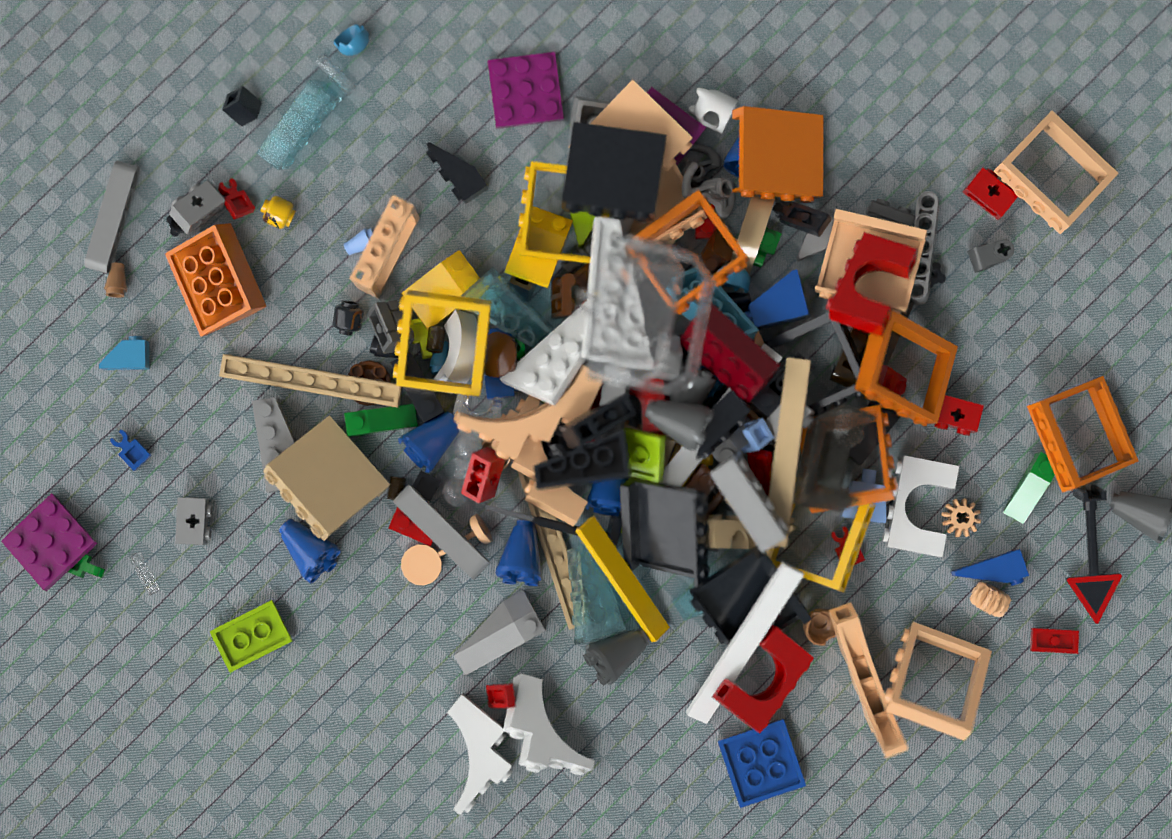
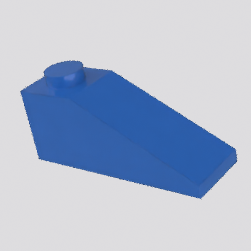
M1015 549L951 571L952 576L1000 583L1010 582L1011 586L1023 583V578L1029 576L1020 549Z

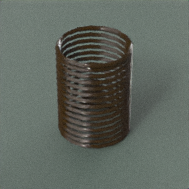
M439 326L429 327L426 344L427 351L432 353L443 352L446 331L444 328Z
M390 476L387 499L394 500L406 486L403 485L406 483L404 482L406 478Z

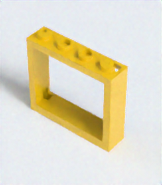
M531 161L530 167L526 166L524 180L528 181V189H523L521 203L526 204L525 213H520L519 227H523L522 236H517L516 250H520L521 256L590 264L591 256L528 249L537 171L566 174L567 165ZM603 215L601 217L609 218V215Z
M408 290L405 297L401 296L400 310L404 311L403 319H399L398 333H401V342L397 341L395 355L399 356V362L394 365L393 378H397L396 386L480 397L483 387L492 300ZM413 303L480 311L472 385L405 376Z
M796 477L792 513L801 488H805L804 479ZM818 484L819 493L830 497L846 494ZM873 503L859 505L833 580L801 570L804 574L802 578L844 593L876 505ZM772 546L765 552L778 569L782 563L776 561L780 546L778 548Z

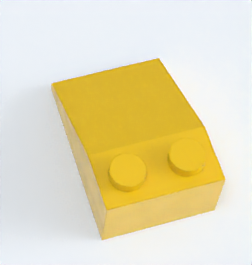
M533 206L528 249L562 253L569 237L573 220ZM523 227L520 228L518 236H522ZM516 238L504 273L548 288L559 260L521 256L520 250H516Z
M458 250L401 294L405 297L408 290L477 298L484 293L486 286L462 252ZM413 303L412 306L413 311L427 330H429V327L436 326L448 318L457 309Z

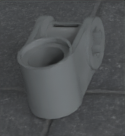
M1002 239L968 250L974 272L977 273L989 269L1011 258L1014 254L1012 242ZM1000 246L1002 247V249H1007L1005 256L1003 255V253L997 252V250L1000 249Z

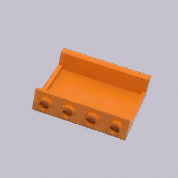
M742 106L732 110V119L739 120V187L732 189V193H741V197L745 198L761 195V199H775V197H781V201L800 199L801 203H813L814 199L823 197V115Z

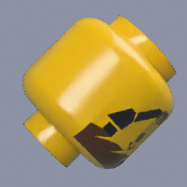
M273 196L270 201L266 199L260 212L264 213L263 221L277 229H283L285 226L289 227L296 213L293 210V203L279 196Z

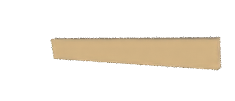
M223 354L219 377L396 408H399L403 386H396V384L227 354Z
M787 358L769 493V498L775 505V511L779 517L785 520L789 528L811 360ZM789 534L784 540L774 546L787 547Z
M517 471L523 490H525L530 479H533ZM528 502L533 517H544L558 521L555 516ZM535 524L569 630L591 623L562 532Z

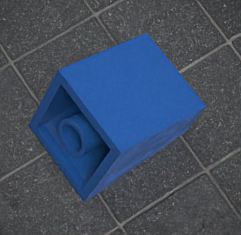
M792 270L748 305L745 315L758 330L803 320L807 317L809 313L798 270Z

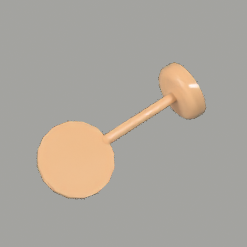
M478 514L471 516L469 523L473 531L464 537L470 540L476 536L482 544L487 545L491 543L493 539L485 522ZM424 544L410 547L404 553L401 560L403 575L409 582L415 585L432 583L440 575L442 570L440 557L446 553L443 550L437 552L434 548Z

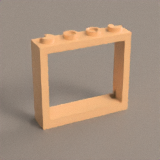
M1051 111L994 170L1002 182L1007 183L1019 198L1026 201L1032 210L1046 220L1048 225L1053 227L1059 234L1064 232L1119 174L1054 111ZM1042 130L1099 182L1069 216L1065 215L1011 163Z
M392 195L350 277V280L359 290L379 299L420 220L414 205ZM358 270L365 273L361 280L355 277Z
M913 622L908 629H904L900 639L903 642V646L898 649L895 661L898 662L897 668H894L890 675L889 681L893 683L891 689L888 688L885 694V701H887L885 711L965 740L973 729L992 651ZM916 639L975 661L960 720L900 698Z

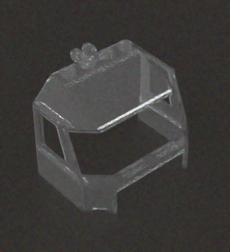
M615 235L606 256L599 294L580 291V297L598 300L596 309L582 305L577 307V312L595 315L588 349V379L674 396L700 378L697 376L714 284H718L700 256L661 242ZM675 260L692 262L704 279L687 369L684 374L668 385L646 381L665 367L683 273Z

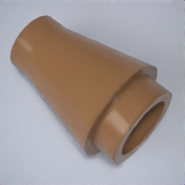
M111 263L104 287L106 295L109 297L122 298L125 292H127L125 265L122 263Z

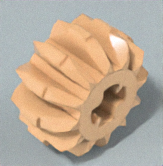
M954 499L953 506L950 504L945 505L949 513L942 512L941 516L948 517L947 521L942 522L943 526L950 524L947 533H952L955 530V537H960L962 532L965 537H968L970 535L969 529L973 532L977 531L973 523L980 524L981 520L975 519L974 515H979L980 510L972 511L976 505L974 502L967 506V499H962L961 504L957 499ZM957 513H964L966 517L963 518L966 521L958 523L956 520L959 519V517H956Z
M978 582L971 592V603L995 617H1003L1010 607V596L986 582Z

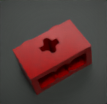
M982 168L962 193L996 220H999L1018 196L1007 183L1004 184L997 179L998 175L993 170ZM991 188L995 189L993 196L988 194Z
M945 395L938 423L934 424V427L948 430V427L957 429L956 433L970 436V433L978 431L984 405ZM957 410V415L961 416V418L954 421L951 413Z
M490 447L473 452L461 494L479 504L495 497L505 459L496 455V451Z

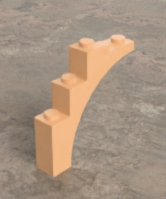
M582 364L555 406L545 402L528 412L500 418L477 417L457 411L453 420L458 424L457 428L467 433H470L471 430L480 433L478 437L488 442H492V439H494L491 446L496 450V455L507 460L509 457L517 459L528 434V438L535 442L541 443L544 440L549 443L560 418H562L561 422L566 424L588 412L605 375Z
M528 395L526 400L521 398L515 411L510 409L507 415L502 414L501 417H511L528 412L540 405V399ZM528 434L517 459L510 457V459L514 460L511 468L535 480L533 466L547 461V457L542 444L529 439ZM530 479L524 492L528 493L525 501L574 526L579 520L587 501L572 492L568 487L539 491L536 489L535 481Z
M850 602L829 610L838 645L847 663L852 684L860 698L865 719L885 757L888 758L907 751V744L894 715L885 711L887 705L885 694L872 662L859 617L852 603Z

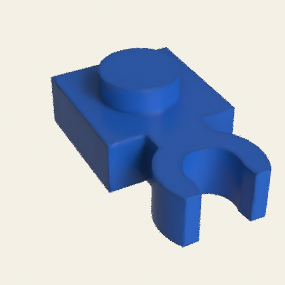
M120 430L119 433L123 436V440L118 443L114 438H111L110 442L112 445L123 449L118 455L133 471H136L152 455L137 439L130 442L128 433Z

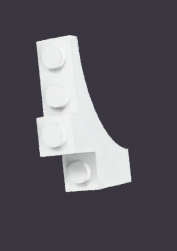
M525 674L514 677L513 690L516 707L507 708L503 732L510 733V737L516 739H523L524 737L519 765L526 766V770L531 772H539L548 766L555 769L568 768L571 769V773L577 775H584V773L593 770L595 760L586 758L572 750L562 741L550 724L542 698L543 680Z
M464 694L458 698L447 712L460 728L469 755L467 783L460 800L453 809L459 815L463 811L468 813L476 804L473 800L478 793L483 795L491 785L488 782L489 779L496 784L500 780L505 782L513 772L510 770L513 764L492 748L493 744L498 747L506 737L503 734V726Z

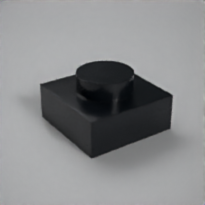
M421 470L412 486L426 500L431 502L442 481Z

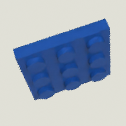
M784 719L769 723L761 733L751 729L717 741L740 808L806 786Z

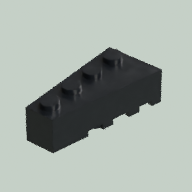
M624 429L563 455L561 454L534 465L536 489L543 491L632 478L626 431Z

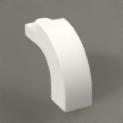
M455 309L444 325L449 338L448 355L444 365L433 380L467 384L473 373L478 323L475 315Z

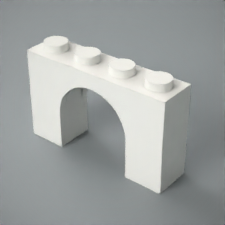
M902 456L901 460H897L895 473L898 474V490L894 491L895 500L887 509L886 518L890 520L889 526L884 528L882 536L885 547L943 557L947 534L915 527L907 518L905 502L909 493L920 485L955 489L959 466L910 456Z

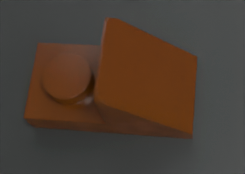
M717 228L692 266L695 268L702 265L711 276L716 274L724 261L730 262L733 255V249Z

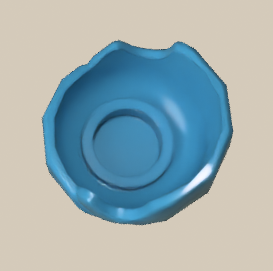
M355 24L340 33L333 43L342 54L354 56L365 50L369 43V33L363 25L360 27L358 24Z
M746 269L739 273L734 271L727 276L728 280L723 286L732 287L735 291L743 288L744 293H748L750 275Z

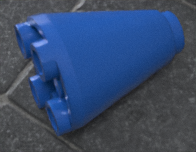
M289 519L280 527L279 532L301 576L310 584L314 583L324 571L330 572L336 567L337 562L335 560L341 553L337 545L329 540L324 541L321 537L318 538L311 529L293 519Z
M517 521L498 562L495 573L497 577L503 578L502 582L505 584L515 585L516 581L525 582V585L538 586L541 580L537 532L534 528L535 523L531 521Z

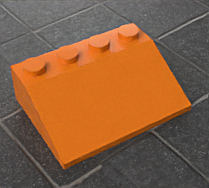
M231 223L213 225L165 253L200 337L251 316L267 307Z

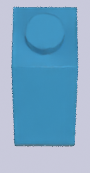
M129 336V340H122L99 363V369H150L149 342L143 340V336Z

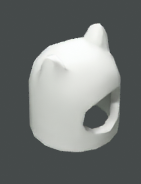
M697 88L696 93L699 98L696 105L688 108L689 112L702 125L722 134L738 100L719 90Z

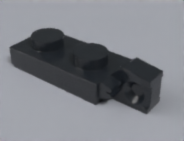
M776 202L772 208L776 217L784 225L817 237L822 235L832 220L828 213L796 202L789 206Z

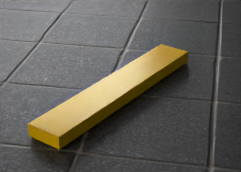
M595 516L589 517L576 530V533L650 641L656 642L670 626Z

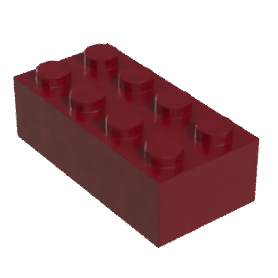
M711 302L694 317L680 338L681 345L687 351L694 355L703 366L707 367L722 383H725L747 404L766 386L781 366Z

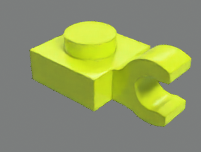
M419 318L411 320L410 328L414 332L412 344L420 343L422 359L432 358V352L426 350L428 330Z

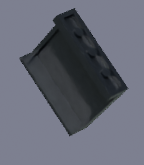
M574 122L561 209L574 214L579 213V211L588 212L589 215L595 217L609 215L618 220L631 218L639 223L654 222L667 135Z
M635 477L628 479L620 485L623 559L631 571L635 570L638 566L682 575L694 578V586L698 587L710 574V567L708 566L709 545L707 544L709 525L707 523L708 503L706 502V492L664 483H655Z
M757 545L705 579L698 587L695 586L689 590L693 598L690 602L697 612L702 611L704 614L702 618L709 628L714 627L716 630L714 634L721 644L726 643L727 646L778 570L767 553H762ZM793 591L772 625L782 630L799 618L804 625L811 621L812 618Z

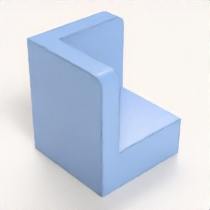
M763 418L748 421L744 424L746 429L742 432L749 443L741 450L743 453L760 450L774 438Z

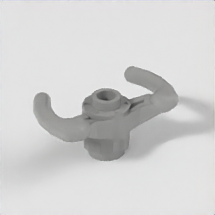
M692 162L683 176L682 196L686 199L699 190L706 201L715 206L717 215L721 218H727L735 203V193H732V189L735 188L734 183L721 177L706 180L701 187L691 189V179L698 169V164Z

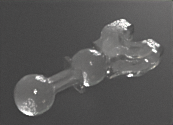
M458 394L453 414L455 416L456 412L459 411L477 417L499 418L503 399L498 396L494 397L487 411L476 413L468 405L469 395ZM460 430V436L455 440L453 449L455 453L453 460L458 461L454 478L449 479L444 484L442 490L444 500L454 507L463 506L470 500V498L462 494V487L472 453L483 449L482 439L478 437L480 433L473 430L470 433Z

